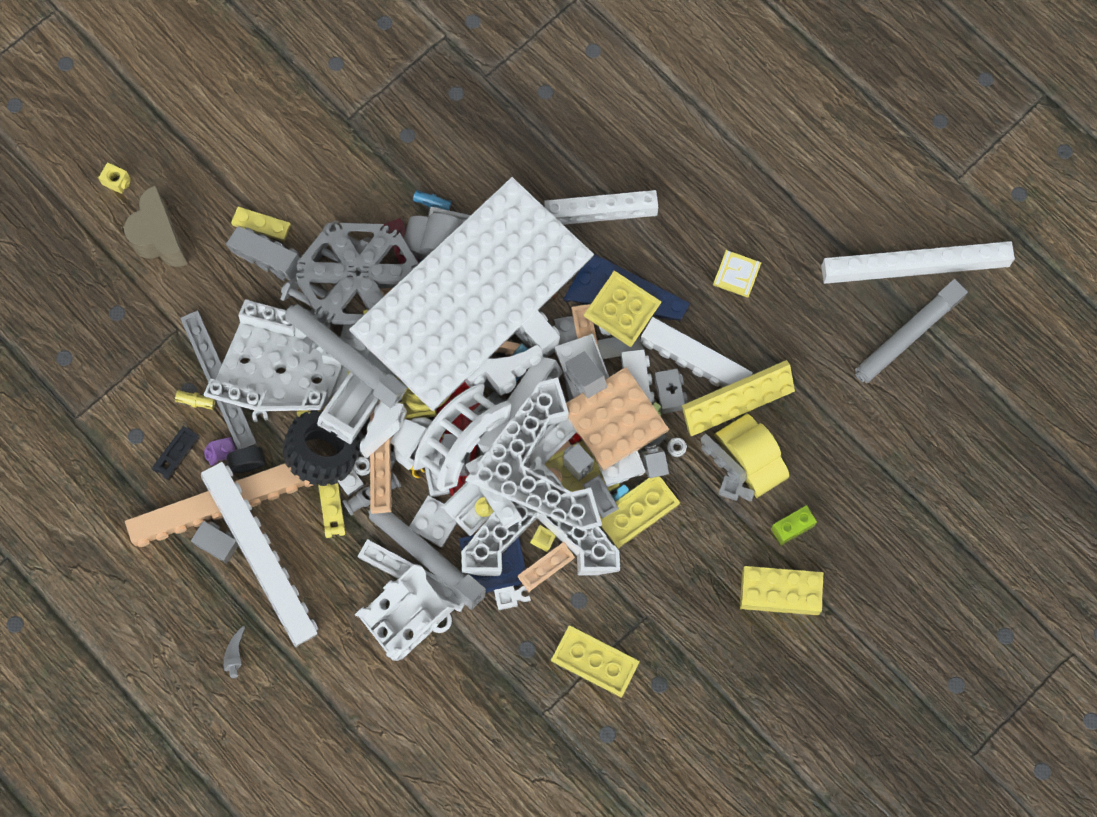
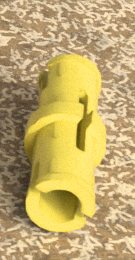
M178 390L175 396V402L185 403L194 408L203 407L213 410L216 399L205 397L197 392L188 393Z

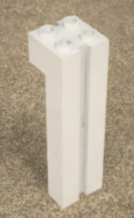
M370 351L367 360L371 362L374 366H376L379 370H381L384 374L388 375L389 373H391L393 376L396 377V375ZM350 371L319 416L317 425L330 433L333 431L338 434L337 437L351 445L380 400L373 395L374 390Z

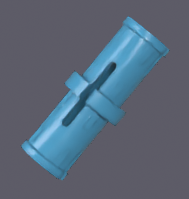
M418 190L415 191L413 197L414 202L427 205L428 208L435 207L450 210L452 201L437 197L436 194L430 195Z

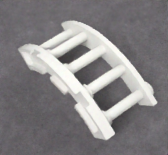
M483 383L470 387L450 401L432 421L418 447L413 469L418 470L428 467L438 475L437 488L440 491L457 486L458 478L464 465L462 460L466 453H470L480 441L479 437L485 431L490 432L497 426L509 421L511 404L507 401L497 405L493 404L483 396ZM480 403L488 410L481 415H477L469 407ZM461 413L473 421L464 431H461L452 424V421ZM446 429L458 437L450 450L439 442ZM435 449L445 456L442 468L432 461Z

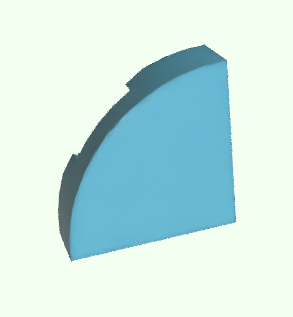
M622 485L617 489L618 492L611 496L616 502L626 495L629 489L626 485Z

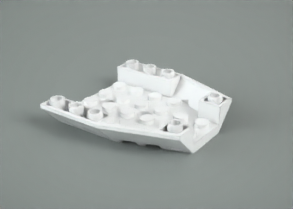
M245 299L239 312V327L216 379H210L204 396L256 411L321 410L331 400L343 365L320 346L317 349H313L310 354L304 352L302 342L306 335L286 320V310ZM243 358L250 359L246 364L240 363V360ZM278 368L286 369L282 374L276 372ZM316 377L322 379V381L318 384L312 382V380Z

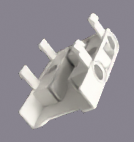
M414 564L399 579L394 582L390 580L383 587L385 591L367 608L362 607L355 614L359 616L387 652L386 655L392 660L399 661L404 658L455 609L450 601L442 600L426 580L427 572L421 565ZM387 600H389L390 606L388 609L385 605ZM385 628L388 631L386 637H384L383 631ZM410 630H412L414 634L412 639H410L409 637Z

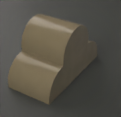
M153 186L142 194L139 201L140 210L127 218L124 225L125 236L134 251L143 258L152 259L160 256L170 266L180 267L187 265L188 263L164 201L156 186Z

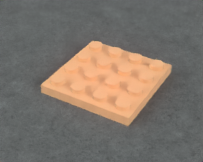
M627 367L605 379L607 388L587 399L582 393L566 403L569 412L568 420L603 471L669 431V428Z

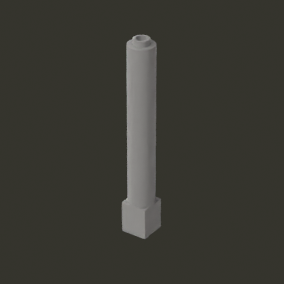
M955 279L952 280L932 301L855 369L857 379L861 382L869 383L944 314L963 300L968 292Z
M291 305L286 310L287 321L374 390L373 395L391 409L402 399L408 387L391 373L388 375L384 374L300 305Z
M369 510V519L452 589L454 596L472 610L485 597L486 589L469 574H463L392 512L372 514Z

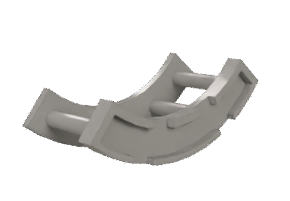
M335 220L327 223L323 229L324 234L326 235V228L330 232H335V224L338 225V221ZM348 236L359 255L372 240L366 237L358 241ZM328 243L322 244L312 257L314 262H319L322 255L340 263L335 253L327 249ZM296 276L283 285L280 300L284 301L293 296L310 305L304 293L298 291L300 286L297 283ZM311 283L309 284L314 294L322 297L320 300H324L331 292H327ZM314 313V316H313V317H315V318L318 319V318H319V314L317 313V315H316V314Z

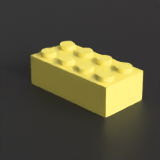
M744 566L742 570L740 609L819 615L822 612L823 572Z

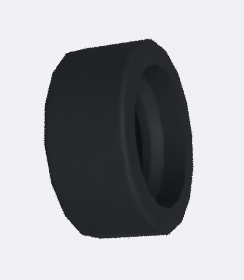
M260 447L238 449L226 456L228 466L233 473L253 471L266 464L263 449Z

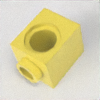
M108 162L98 177L102 185L121 194L124 189L129 187L131 179L127 171ZM115 177H120L117 181H113Z

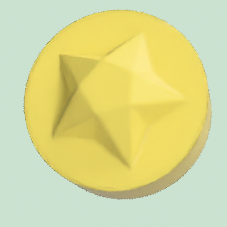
M485 497L476 501L474 509L480 517H488L494 512Z

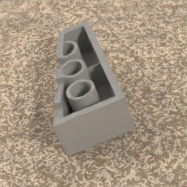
M237 226L226 243L232 253L252 264L255 262L266 272L270 270L283 281L286 278L289 281L292 280L296 273L300 272L297 270L300 254L292 248L288 250L277 241L273 243L262 234L258 236L250 228L246 227L243 229Z

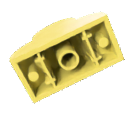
M745 414L714 434L723 450L746 471L747 480L745 482L751 490L755 491L754 495L756 498L789 478L788 469L781 458V451L776 440L763 424H758L751 415Z

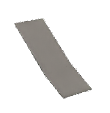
M639 336L632 347H629L616 337L597 340L602 359L621 356V352L644 350Z

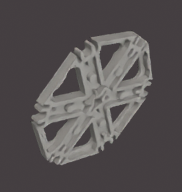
M340 223V227L335 224V232H330L326 228V235L322 231L300 258L297 270L304 272L296 273L297 283L315 314H319V318H322L324 314H328V323L332 321V324L354 325L365 314H345L342 311L357 292L369 311L384 297L377 284L397 285L418 265L417 260L401 234L397 235V230L388 234L389 226L386 225L384 227V224ZM351 231L372 232L374 237L359 255L348 234ZM328 243L340 263L314 262L312 257L322 244ZM393 245H397L407 260L404 264H379ZM357 271H361L360 276H356ZM310 282L337 283L324 300L317 299L309 286Z

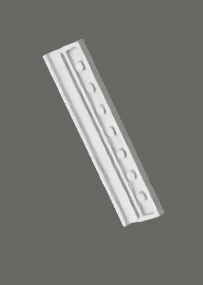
M593 334L554 347L573 399L579 396L580 393L575 387V382L570 381L566 376L565 371H567L565 362L585 351L604 375L605 379L609 378ZM638 450L604 471L599 466L606 487L645 473Z
M568 418L566 421L547 426L525 464L527 468L531 466L537 456L542 459L543 463H546L576 433ZM466 482L442 506L469 536L490 517H480L475 512L474 506L476 501L484 497L478 486Z

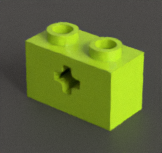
M806 505L773 524L771 530L780 545H783L813 528L817 521Z

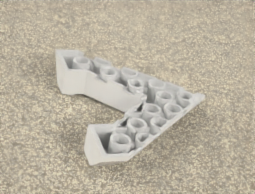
M554 378L539 382L465 481L582 531L602 526L591 488L570 492L554 484V482L544 476L532 472L525 466L547 426L566 421L569 415L559 379Z
M537 456L529 469L565 489L559 479L545 466L542 459ZM514 501L512 503L521 515L522 520L505 529L495 512H493L461 552L462 572L478 576H500L502 572L501 554L538 518L577 556L578 575H601L620 571L619 550L615 545H612L599 527L582 531Z

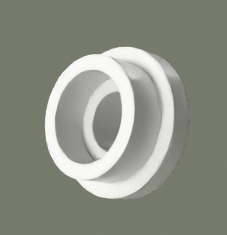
M673 438L667 445L668 452L674 457L682 456L687 449L685 441L681 438ZM679 445L680 450H674L673 446Z
M364 456L358 457L353 467L355 473L360 476L369 474L370 459ZM361 464H366V468L363 470L360 469L359 466Z

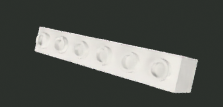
M656 190L544 201L545 208L563 225L657 216L658 213Z

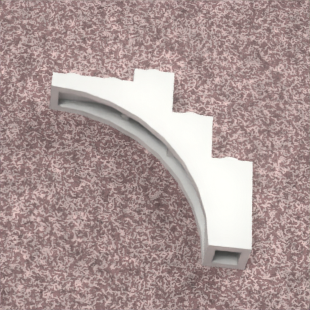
M535 345L525 352L510 357L487 359L465 382L469 387H473L481 383L484 384L488 379L500 395L509 393L516 386V376L520 377L525 373L526 369L536 366L541 362L543 358L542 349Z

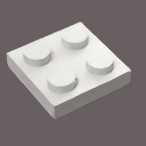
M428 495L409 527L422 538L443 548L457 523L442 508L443 503Z

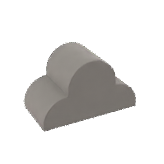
M433 213L429 217L411 216L406 228L404 241L416 259L424 260L463 221L454 216L441 213Z

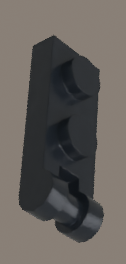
M183 425L156 461L152 470L156 473H161L163 478L169 481L199 440V435ZM166 461L170 463L168 468L164 467Z

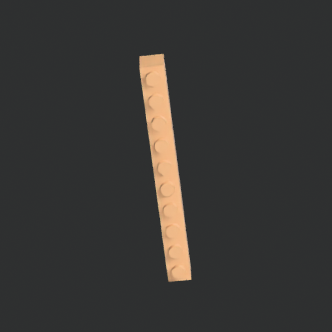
M286 464L234 482L240 485L242 489L241 496L243 500H248L251 507L260 505L261 501L266 499H277L280 497V494L286 492L287 494L294 493L302 486H313L309 484V481H302L298 475H293L290 472L291 467L288 468ZM207 491L126 520L125 524L131 543L138 547H144L149 545L152 540L166 539L169 534L175 532L176 534L187 531L188 527H199L203 521L219 520L223 516L210 492Z

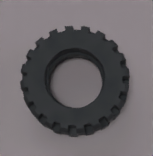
M311 410L310 414L305 412L300 417H296L289 426L283 443V458L285 459L286 466L288 468L291 467L290 472L295 476L298 475L300 480L309 481V484L312 485L316 483L320 484V486H327V483L334 485L337 484L338 480L343 481L351 473L359 455V435L357 434L350 445L337 437L338 434L333 431L330 433L317 425L323 410L321 412ZM311 439L327 441L336 449L337 454L329 457L317 455L307 447L305 442Z

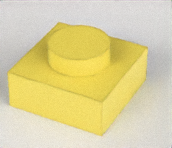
M539 525L530 543L548 552L556 535Z

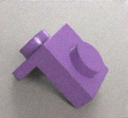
M231 437L211 441L204 449V455L206 460L209 461L210 466H213L218 461L226 460V456L235 451L236 448Z

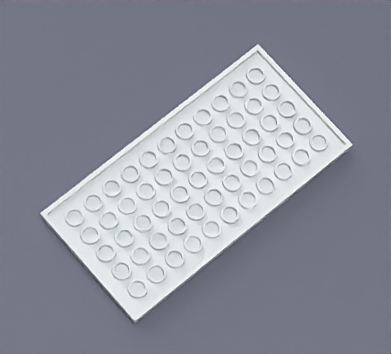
M511 177L350 328V332L434 411L566 284L594 254Z

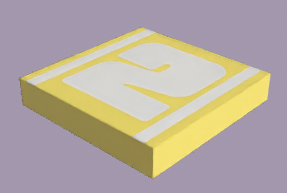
M726 250L713 285L749 298L761 262Z

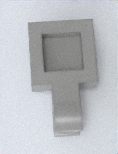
M725 475L719 495L735 501L738 500L739 496L752 501L755 491L742 487L743 483L741 484L737 480L734 481Z

